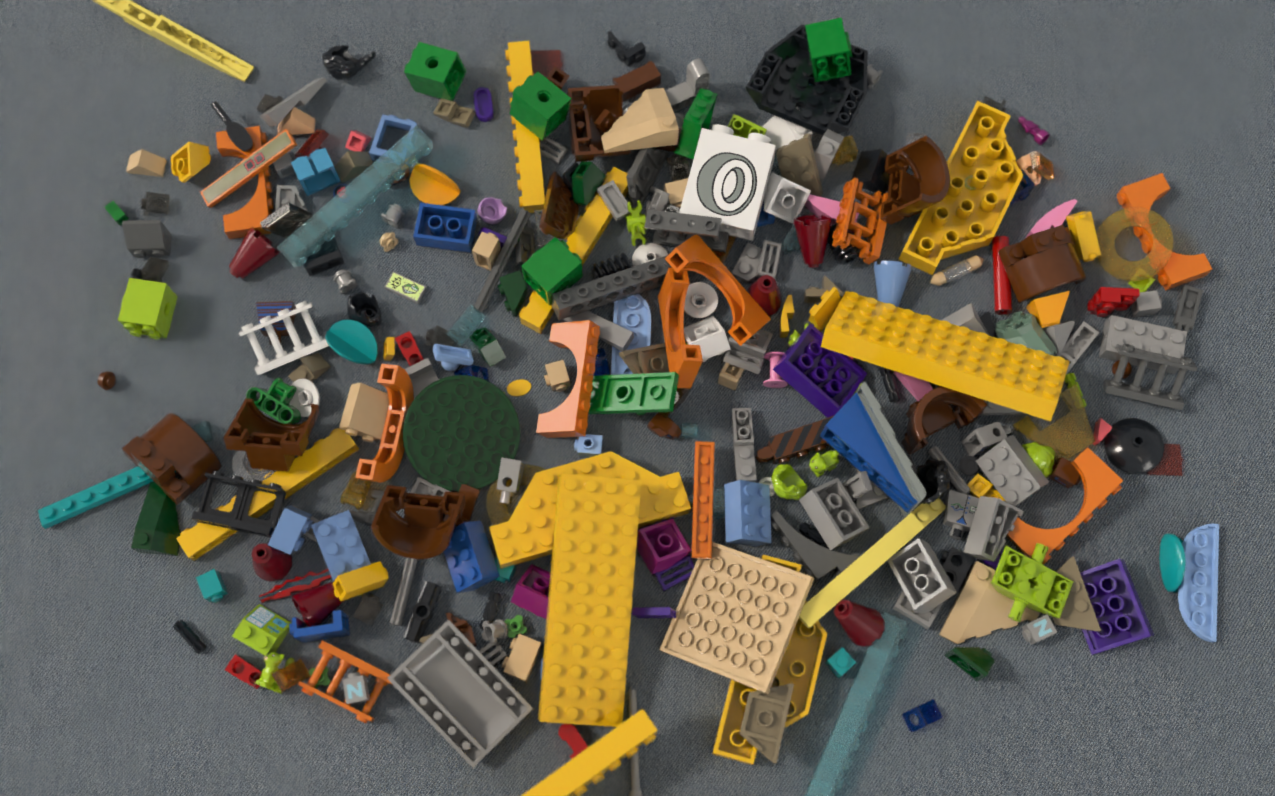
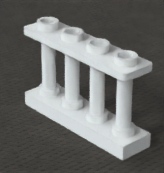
M306 301L300 302L295 305L296 308L289 311L286 308L277 312L278 316L271 318L269 315L260 319L259 324L253 326L252 323L241 327L240 337L247 334L257 356L258 365L255 367L257 375L329 346L326 338L319 336L308 309L313 306L311 302L308 304ZM301 312L312 337V343L308 345L301 343L290 316ZM283 320L294 344L293 351L287 353L286 350H283L272 323ZM265 327L277 353L275 355L276 358L269 360L265 357L254 333L255 330Z

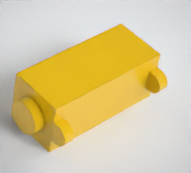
M1082 211L1066 216L1068 228L1075 242L1073 246L1079 260H1083V262L1095 260V257L1101 255L1091 211Z
M379 561L338 575L332 584L335 589L334 594L337 598L339 597L340 601H344L381 588L389 579L388 571Z

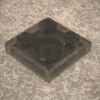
M287 202L274 213L268 215L260 224L262 229L287 239L292 235L293 230H296L299 226H305L314 218L311 212Z

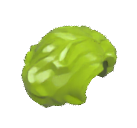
M1037 442L1022 445L1046 478L1050 476L1053 471L1055 451L1051 447L1040 445Z
M780 464L774 469L771 479L774 491L780 498L799 500L806 494L808 486L790 464Z

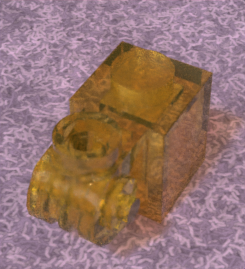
M852 135L844 137L832 164L837 163L839 166L856 160L858 149Z

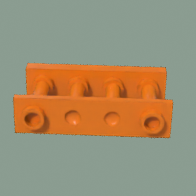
M322 640L318 648L323 650L321 653L323 656L308 683L299 682L298 685L303 687L301 691L310 696H313L315 693L357 714L356 719L365 724L368 720L373 722L375 718L369 716V713L383 687L387 683L393 685L387 679L390 674ZM335 656L341 659L339 662L340 666L327 691L323 693L315 689V686L327 663ZM351 665L359 668L357 672H360V675L368 677L371 674L377 677L375 680L376 684L370 694V700L366 701L362 711L351 707V704H346V698L344 702L333 698L346 670Z

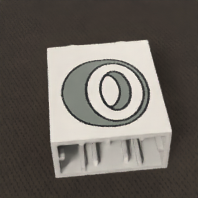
M713 125L711 130L702 128L679 213L721 218L720 231L728 232L730 236L753 241L775 158L776 145L769 144L770 138L759 133H750L747 139L734 136V130L724 125Z

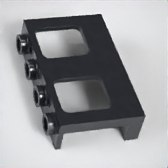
M213 471L212 474L205 472L208 480L199 510L193 511V520L207 525L272 537L286 496V492L281 488V485L270 483L268 486L262 484V481L251 479L249 482L236 475H232L230 478L217 471ZM219 483L238 487L231 512L215 510L210 507L216 485ZM256 491L276 495L269 520L258 519L248 515Z

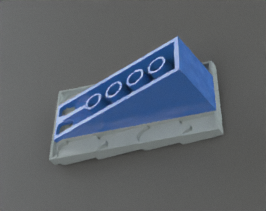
M864 381L857 392L825 425L820 437L860 472L866 471L869 480L898 505L905 518L926 497V490L912 470L911 461L895 439L894 430L880 410L881 405Z

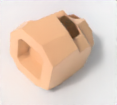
M1027 154L1018 159L1016 163L1023 174L1022 183L1030 187L1037 186L1041 181V173L1034 155Z

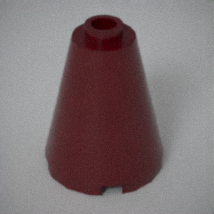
M815 215L796 217L794 219V226L804 263L808 264V267H819V264L823 263L831 217L821 215V219L815 217Z
M251 227L229 265L231 269L229 272L237 279L239 277L245 278L276 257L281 251L278 247L274 248L271 246L273 242L264 234Z
M761 276L747 289V292L769 317L774 315L780 308L782 296L772 276Z
M268 543L258 544L252 550L253 569L265 581L281 580L288 575L292 568V554L290 555L273 548Z
M333 582L292 596L293 604L298 613L304 618L303 621L307 627L319 626L344 602L335 596Z
M842 600L835 606V616L849 639L855 645L861 647L873 645L872 642L882 637L885 630V621L877 610L849 600Z

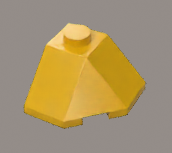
M193 142L186 143L171 156V173L178 176L181 182H187L210 163L209 147Z

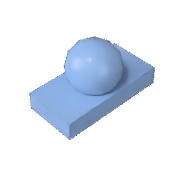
M434 344L433 346L435 360L441 361L442 367L447 371L456 370L459 364L472 366L474 362L470 349Z

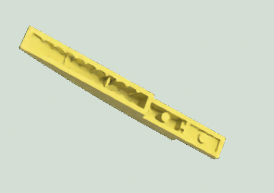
M92 0L119 15L125 22L236 79L245 82L254 70V66L162 15L159 17L131 0Z
M939 498L930 504H920L804 604L799 615L800 620L809 629L946 509V505Z

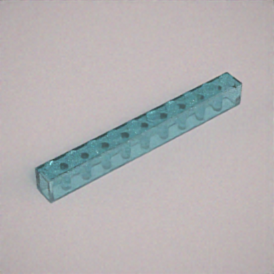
M416 125L276 247L278 251L294 268L302 266L310 254L317 253L325 241L332 240L339 229H344L349 224L351 218L359 216L367 204L371 205L374 203L381 192L384 193L391 187V183L395 180H400L405 175L407 169L415 167L422 156H427L432 151V140Z
M887 612L881 615L885 621V630L882 637L872 642L873 645L868 646L804 796H834L836 789H841L845 779L842 777L844 770L848 771L853 761L850 758L852 751H857L861 742L858 737L861 732H865L869 721L866 718L869 713H873L877 702L874 699L877 694H881L885 685L882 683L883 678L888 676L892 669L891 659L892 657L896 658L900 647L897 646L899 640H903L908 631L905 628L906 621Z

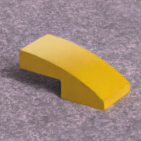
M792 295L787 296L781 313L780 338L788 337L789 334L788 319H793L794 315Z
M979 474L967 484L970 488L969 493L973 497H994L1005 501L1001 494L993 488V484Z

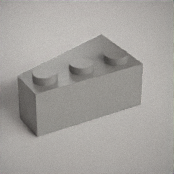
M980 496L964 553L976 559L995 561L1006 542V535L1009 531H1013L1015 520L1018 516H1022L1024 511L999 498Z

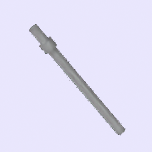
M628 690L629 718L637 713L636 690ZM639 752L630 757L632 787L630 796H642L639 780Z

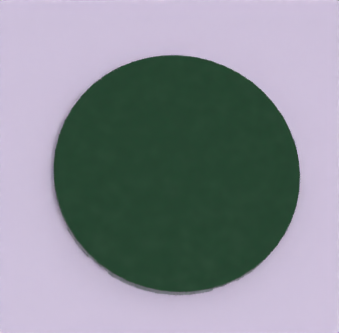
M455 375L431 383L415 397L405 416L403 442L412 466L428 482L449 491L459 492L462 484L481 489L498 479L501 458L515 459L520 443V424L513 404L498 387L479 377Z

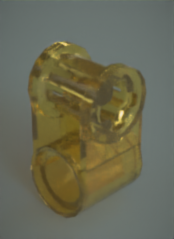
M355 471L342 493L340 503H347L360 510L372 482L365 481L363 484L357 485L358 479L355 478L357 471Z

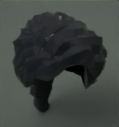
M347 45L334 46L322 55L323 65L326 67L328 74H331L333 78L337 80L349 79L356 75L362 67L366 66L367 62L376 57L375 51L357 60L350 55Z
M931 459L927 460L924 465L918 466L916 476L926 490V497L921 502L922 504H930L937 498L942 497L951 487L949 484L951 482L949 478L951 475L949 474L946 462L942 460Z

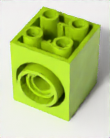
M129 278L125 294L122 298L118 321L123 325V328L130 332V335L136 337L146 335L156 340L167 338L178 296L167 283Z

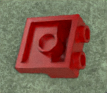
M1100 287L1088 301L1087 309L1090 311V314L1097 315L1098 317H1106L1114 309L1117 311L1127 310L1140 296V291L1135 288Z

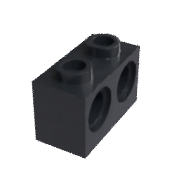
M952 547L949 551H944L940 561L943 562L942 567L951 578V583L958 592L974 558ZM952 557H955L959 560V566H954L952 564Z

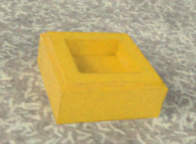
M387 337L383 343L384 361H391L395 355L394 337Z

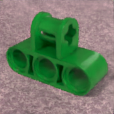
M280 377L274 380L269 390L252 387L246 393V399H253L258 409L283 424L294 425L301 419L300 411L289 404L296 392V387L286 384ZM259 392L260 399L257 401L256 394ZM273 402L276 403V407L274 410H272L271 408ZM289 411L291 412L290 420L287 419V413Z

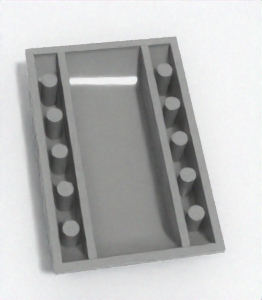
M449 620L387 678L472 768L533 709Z

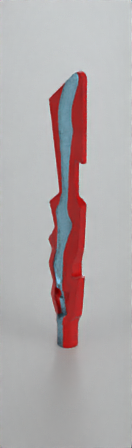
M328 568L318 574L310 571L304 577L296 576L294 579L286 580L282 585H275L271 591L259 595L261 603L272 599L278 600L292 596L291 593L318 587L322 581L331 578Z

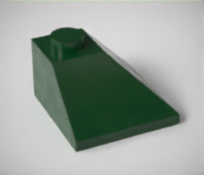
M954 647L944 655L976 681L985 678L995 662V659L991 657L992 654L988 650L979 647Z

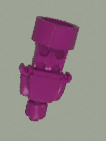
M1023 116L1018 118V122L1027 133L1029 132L1034 135V141L1039 145L1045 143L1049 138L1050 134L1044 129L1040 130L1034 122L1026 120Z

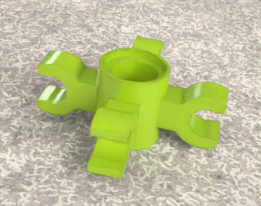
M640 200L637 201L638 206L636 208H632L630 202L627 203L628 211L631 214L626 216L628 233H632L631 242L633 246H636L635 240L638 238L642 239L643 245L646 243L644 236L647 230L644 228L646 218L645 214H641L642 205Z

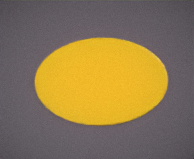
M515 380L508 385L507 392L512 396H522L530 391L531 384L527 380Z

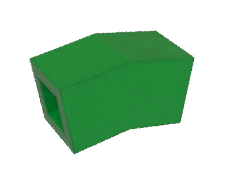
M114 200L104 207L119 226L122 225V221L129 219Z

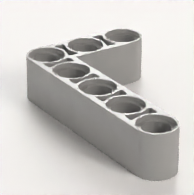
M697 58L688 64L685 82L665 90L673 112L691 105L700 88L709 90L710 73L702 59ZM628 108L623 111V115L627 112Z

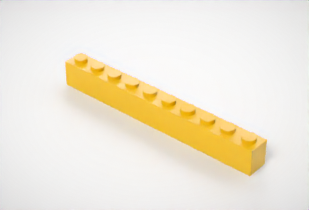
M529 40L508 42V50H505L506 61H510V65L507 66L508 77L511 76V81L508 82L509 93L513 92L517 86L523 85L530 75L533 76ZM511 116L512 125H516V130H513V140L517 141V146L514 147L515 158L519 157V163H516V172L520 174V180H517L518 191L522 190V196H519L520 208L523 207L524 210L530 213L542 212L545 193L539 138Z
M613 167L611 172L608 171L606 173L603 185L613 180L625 198L629 192L626 178L628 173ZM597 191L594 194L593 201L586 205L584 215H580L575 231L567 238L568 241L566 242L569 250L581 258L582 266L613 218ZM533 291L529 297L530 302L527 307L524 306L521 309L519 316L521 324L541 334L555 311L552 304L549 306L536 291Z
M336 428L331 431L328 437L319 439L314 443L313 447L305 450L302 456H297L288 472H270L264 477L262 484L268 486L270 483L281 485V488L286 492L285 499H287L358 451L359 448L351 436L345 433V430ZM256 491L248 515L259 518L272 509L276 495ZM236 496L231 499L230 503L225 506H219L215 510L231 512ZM197 522V525L183 530L176 539L188 558L195 561L238 531Z

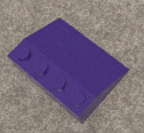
M810 323L780 358L773 370L828 418L834 416L849 401L867 373L847 355L822 348L823 334Z
M1117 559L1080 572L1101 629L1099 632L1082 629L1092 655L1154 636L1124 559Z

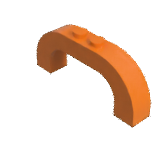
M381 364L377 383L386 388L389 396V407L380 447L373 460L359 459L355 476L359 480L378 483L389 480L397 471L405 449L403 442L404 420L408 408L414 400V392L410 376L406 370L399 365Z

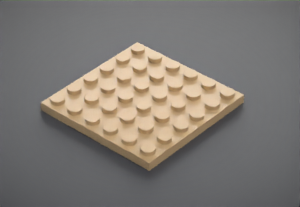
M712 542V558L697 559L676 609V618H673L660 651L768 694L814 578Z

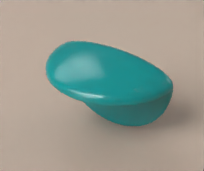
M350 319L341 320L333 324L326 332L325 338L328 345L341 357L363 365L375 362L378 354L377 341L371 330L361 322Z
M1170 533L1164 534L1161 539L1159 550L1160 572L1166 590L1168 592H1178V587L1182 583L1185 574L1186 559L1182 545L1183 541Z

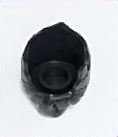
M359 292L349 296L347 312L350 320L361 322L367 327L381 325V311L375 295L372 294L371 298L366 293Z

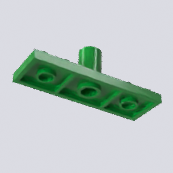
M676 372L593 376V389L588 414L635 413L637 415H644L651 412H673L679 374Z

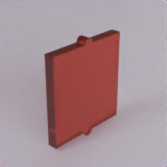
M561 50L531 51L533 75L540 72L547 78L554 66L561 70L563 65Z
M1164 444L1162 460L1154 469L1147 472V475L1182 476L1181 462L1183 458H1181L1180 444Z

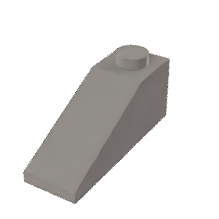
M829 129L823 135L814 154L821 184L844 139V136Z

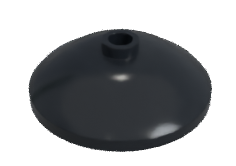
M1138 418L1122 419L1112 425L1111 431L1105 436L1104 447L1108 459L1115 467L1126 473L1143 474L1149 472L1162 460L1164 454L1162 436L1152 424ZM1135 439H1138L1141 444H1137Z

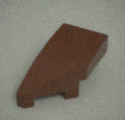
M446 613L447 619L474 647L477 646L471 625L464 619L461 620L451 613Z

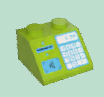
M258 604L242 619L232 637L266 656L271 652L277 651L290 630L289 625L291 622Z

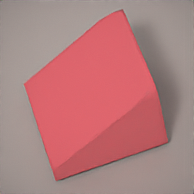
M356 130L351 131L345 148L351 151L364 152L371 137Z
M1102 418L1095 423L1092 442L1094 446L1099 444L1112 429V426Z

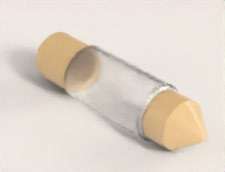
M975 255L969 259L957 262L935 273L930 283L941 286L982 267L984 259Z

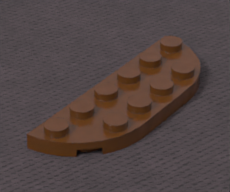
M555 171L550 175L539 227L546 235L550 234L559 239H566L575 231L579 207L578 204L574 203L572 193L564 184L563 178Z

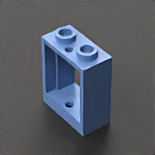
M382 114L369 151L372 161L408 166L420 132L418 124L411 119L404 120L394 115L387 116ZM387 126L409 131L402 154L380 149Z

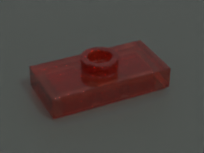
M317 129L296 152L295 157H309L314 150L320 149V145L329 134L325 130Z

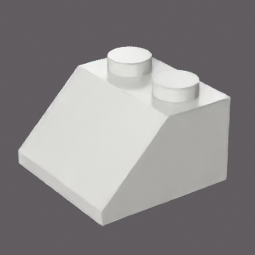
M775 115L762 126L767 129L765 135L770 138V144L776 145L775 152L778 148L788 145L791 141L803 138L807 133H810L811 139L813 135L811 130Z
M772 172L764 196V211L794 224V219L799 217L811 190Z
M714 316L684 327L685 343L687 342L688 345H700L703 362L730 350L725 330Z

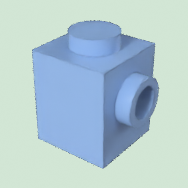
M586 434L579 437V439H575L574 451H577L578 457L583 458L602 454L603 436Z

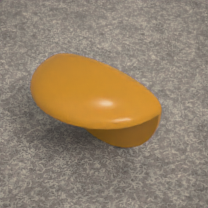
M420 163L413 166L410 175V187L414 195L423 203L446 205L455 200L461 191L458 185L440 170Z

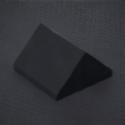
M882 149L861 151L852 179L858 178V182L863 183V189L875 193L880 191L881 195L885 194L890 180V174L885 172L887 154Z

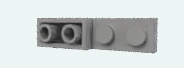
M732 408L736 481L756 482L751 408Z

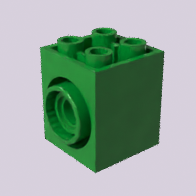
M842 17L805 25L815 82L851 75V44L848 31H844Z
M418 42L416 48L412 51L409 63L405 66L404 73L415 92L453 101L465 77L466 69L458 52Z
M537 72L533 76L530 75L523 85L517 86L513 90L509 114L543 141L566 120L572 98L540 72Z
M556 237L543 248L534 252L521 266L524 280L549 306L552 304L553 293L570 288L583 277L581 258L569 250V246L565 241H560Z

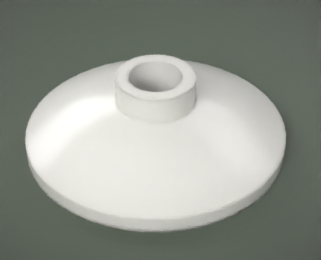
M642 244L633 253V267L652 261L647 258L648 256H653V260L667 256L668 253L659 244Z
M696 282L690 284L686 294L684 311L694 318L710 316L718 305L716 291L706 283ZM700 300L702 301V304L697 305L696 301Z
M298 379L292 383L296 387V392L289 404L300 411L301 417H308L311 414V404H318L319 406V392L312 381Z

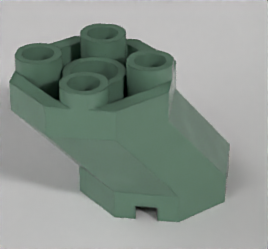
M1022 311L1012 314L1011 318L996 323L997 328L995 331L998 338L1005 339L1014 344H1022L1033 350H1041L1049 355L1054 356L1057 353L1055 345L1038 324L1035 315L1023 314Z

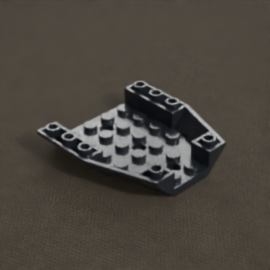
M802 24L765 52L748 82L746 90L760 110L821 135H824L827 129L837 134L847 132L867 94L868 51L851 44V75L815 82L806 28Z

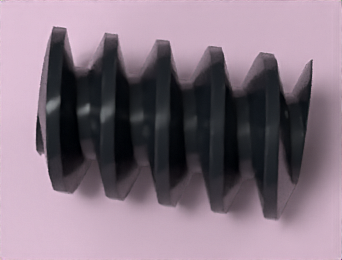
M837 223L830 226L827 242L830 244V248L834 250L833 255L837 256L836 261L838 263H849L857 258L860 253H853L857 248L855 246L850 247L849 245L845 249H841L840 245L837 247L832 246V235L836 230Z
M621 253V259L616 255L614 256V262L608 258L607 265L604 261H600V267L594 263L591 273L595 280L631 268L627 256Z

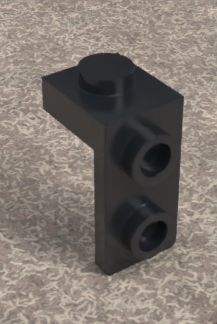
M612 31L608 32L607 44L617 52L621 62H624L629 67L633 63L643 60L645 57V46L642 42L626 51Z

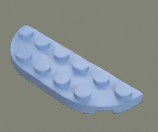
M635 294L615 301L613 323L632 331L634 334V338L626 350L650 346L651 312L646 300L640 294ZM612 346L611 375L633 374L619 356V352L622 351Z
M1206 524L1191 530L1182 542L1186 567L1184 578L1178 587V602L1181 615L1189 629L1205 641L1216 642L1219 524Z

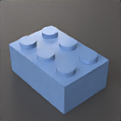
M745 480L724 484L726 543L753 547L770 544V486Z
M349 510L311 525L332 581H335L338 575L371 564Z

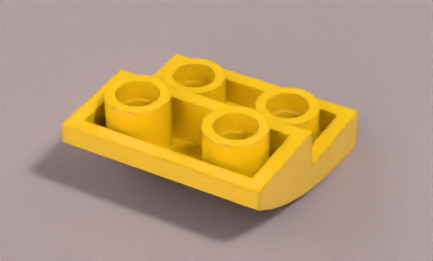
M835 287L830 291L826 290L820 298L822 301L819 305L814 304L809 311L810 317L808 321L814 324V327L820 332L827 326L841 301L840 294Z

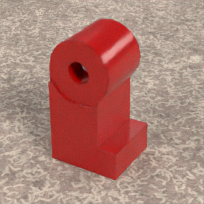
M410 331L395 338L409 366L424 360Z
M235 654L225 668V671L258 689L260 685L255 682L260 679L262 671Z
M564 723L560 726L558 730L560 738L567 742L574 752L570 755L571 759L589 748L573 724Z

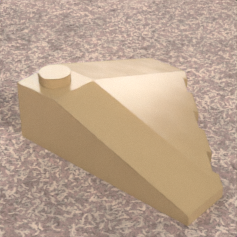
M664 88L645 90L642 96L627 109V112L617 119L612 128L601 136L604 153L678 144L679 129Z
M978 561L971 565L939 633L940 636L955 644L965 642V639L974 636L979 638L991 634L993 630L1000 628L1005 630L1018 625L1019 622L1008 618L1014 601L998 593L991 584L996 570ZM1025 607L1021 622L1036 620L1040 612Z

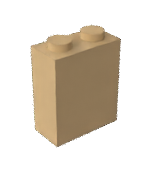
M363 383L351 384L339 428L345 430V433L350 436H361L362 440L373 443L374 440H381L389 407L388 394Z

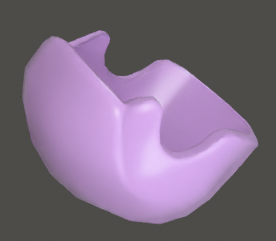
M488 197L479 203L478 215L485 223L490 225L498 224L506 216L507 206L503 205L501 199Z

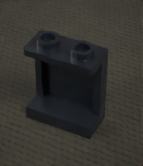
M327 218L318 219L307 226H299L296 230L292 231L309 276L345 264Z

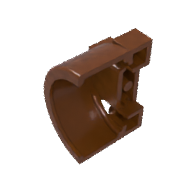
M608 85L568 88L567 95L572 98L569 106L568 126L572 155L575 156V162L594 161L596 157L629 155L631 150L604 153L601 134L594 124L604 109L611 112L615 121L620 116H623V86Z
M924 136L886 156L885 172L890 174L888 200L882 202L880 219L892 225L903 220L904 217L909 218L922 212L923 209L942 201L947 195L950 186L949 168L942 151L928 136ZM909 165L913 170L914 175H911L906 172L909 169Z
M1064 225L1031 234L1021 242L1006 246L998 251L1019 303L1071 282L1079 284L1086 280L1087 277L1073 246L1075 242L1068 227L1064 228Z
M943 386L937 387L928 392L920 402H914L909 406L910 409L906 413L909 418L907 433L904 434L905 437L901 443L908 455H911L926 447L928 444L926 438L954 423L959 430L974 422L988 405L983 399ZM950 404L957 406L956 408H954L955 412H953Z
M245 399L223 438L227 450L246 451L250 467L253 469L288 472L295 456H302L309 443L308 437L319 416L318 404H311V414L305 422L289 425L268 418L257 408L253 399Z
M173 413L167 414L141 437L136 436L122 448L124 454L163 489L164 493L177 505L208 479L205 476V472L212 474L213 471H218L222 467L215 453L198 433L183 419ZM175 470L181 476L182 479L179 480L175 478Z
M387 485L371 525L372 532L385 548L397 555L411 559L436 557L449 546L458 518L461 519L466 505L465 493L445 491L442 497L407 493L406 487ZM404 509V518L398 515L395 511ZM445 514L449 515V518L444 522Z

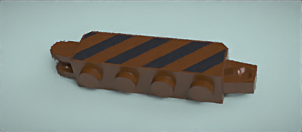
M834 416L772 436L767 447L757 451V462L766 463L773 461V464H785L790 461V458L796 456L797 458H803L809 455L808 452L814 450L821 452L827 449L826 446H829V444L820 437V434L825 425Z

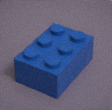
M420 203L413 235L416 245L471 253L477 224L476 211Z
M482 521L464 522L455 527L449 546L444 551L456 592L474 591L500 577Z

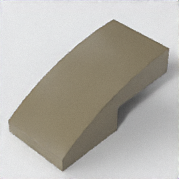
M440 99L433 112L435 116L466 128L469 127L476 114L473 109L458 106L455 101Z

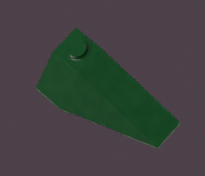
M154 481L150 482L135 527L131 548L140 553L178 556L180 544L176 538L180 536L181 531L178 525L179 517L176 503Z

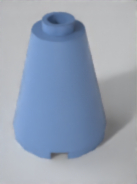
M877 261L874 262L878 301L891 303L899 307L912 265L907 263V267L902 266L903 262L881 261L879 265Z

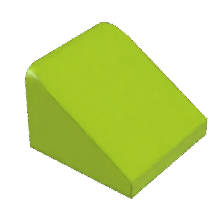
M1140 268L1128 284L1135 289H1139L1140 293L1146 292L1155 281V278Z

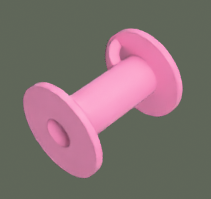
M784 352L765 353L764 359L770 360V379L763 381L765 387L783 388L788 386V383L785 380H781V376L773 370L777 362L785 354Z

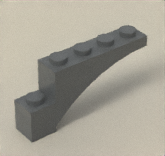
M778 511L771 514V528L775 532L778 531L780 533L784 546L786 548L790 547L794 553L792 556L795 561L804 566L806 569L804 570L805 574L813 577L815 583L833 570L836 571L835 576L837 577L859 558L857 553L850 555L833 550L830 551V549L812 542L797 532L785 521Z

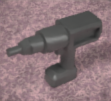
M370 489L369 495L372 499H376L373 508H368L367 512L350 511L352 519L371 526L384 492Z

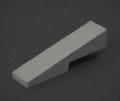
M324 77L313 80L260 115V117L269 127L278 125L294 106L306 105L327 80Z
M589 311L562 319L565 322L591 320L600 326L599 339L620 351H626L634 338L632 331Z
M1084 321L1067 341L1061 355H1056L1070 361L1066 374L1100 333Z

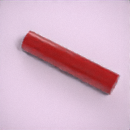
M996 236L992 239L995 314L997 315L1012 313L1011 283L998 253L1002 248L1009 246V237Z

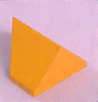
M1070 291L1034 299L1026 306V309L1030 314L1035 315L1038 324L1042 328L1060 324Z

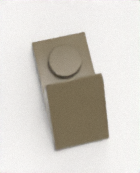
M823 276L822 289L818 287L805 289L804 303H820L822 301L820 298L826 290L830 291L833 287L837 288L841 299L844 293L826 276Z
M319 353L301 358L300 360L303 364L289 374L288 377L293 382L298 379H308L313 382L331 366Z

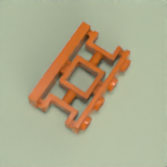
M855 177L851 181L846 182L843 187L844 194L839 204L841 208L836 218L837 225L832 235V246L837 247L840 245L841 249H845L851 244L860 249L859 258H864L863 262L871 264L879 259L887 225V222L880 219L882 202L888 200V193L886 192L881 195V192L877 191L871 196L861 191L863 183L858 182L859 179ZM856 198L861 201V204L856 201L854 202V199ZM856 213L867 218L865 227L855 222ZM849 229L853 231L854 235L850 233L847 234V230ZM861 236H863V237H865V238L868 237L867 242L864 241V240H862V239H861Z

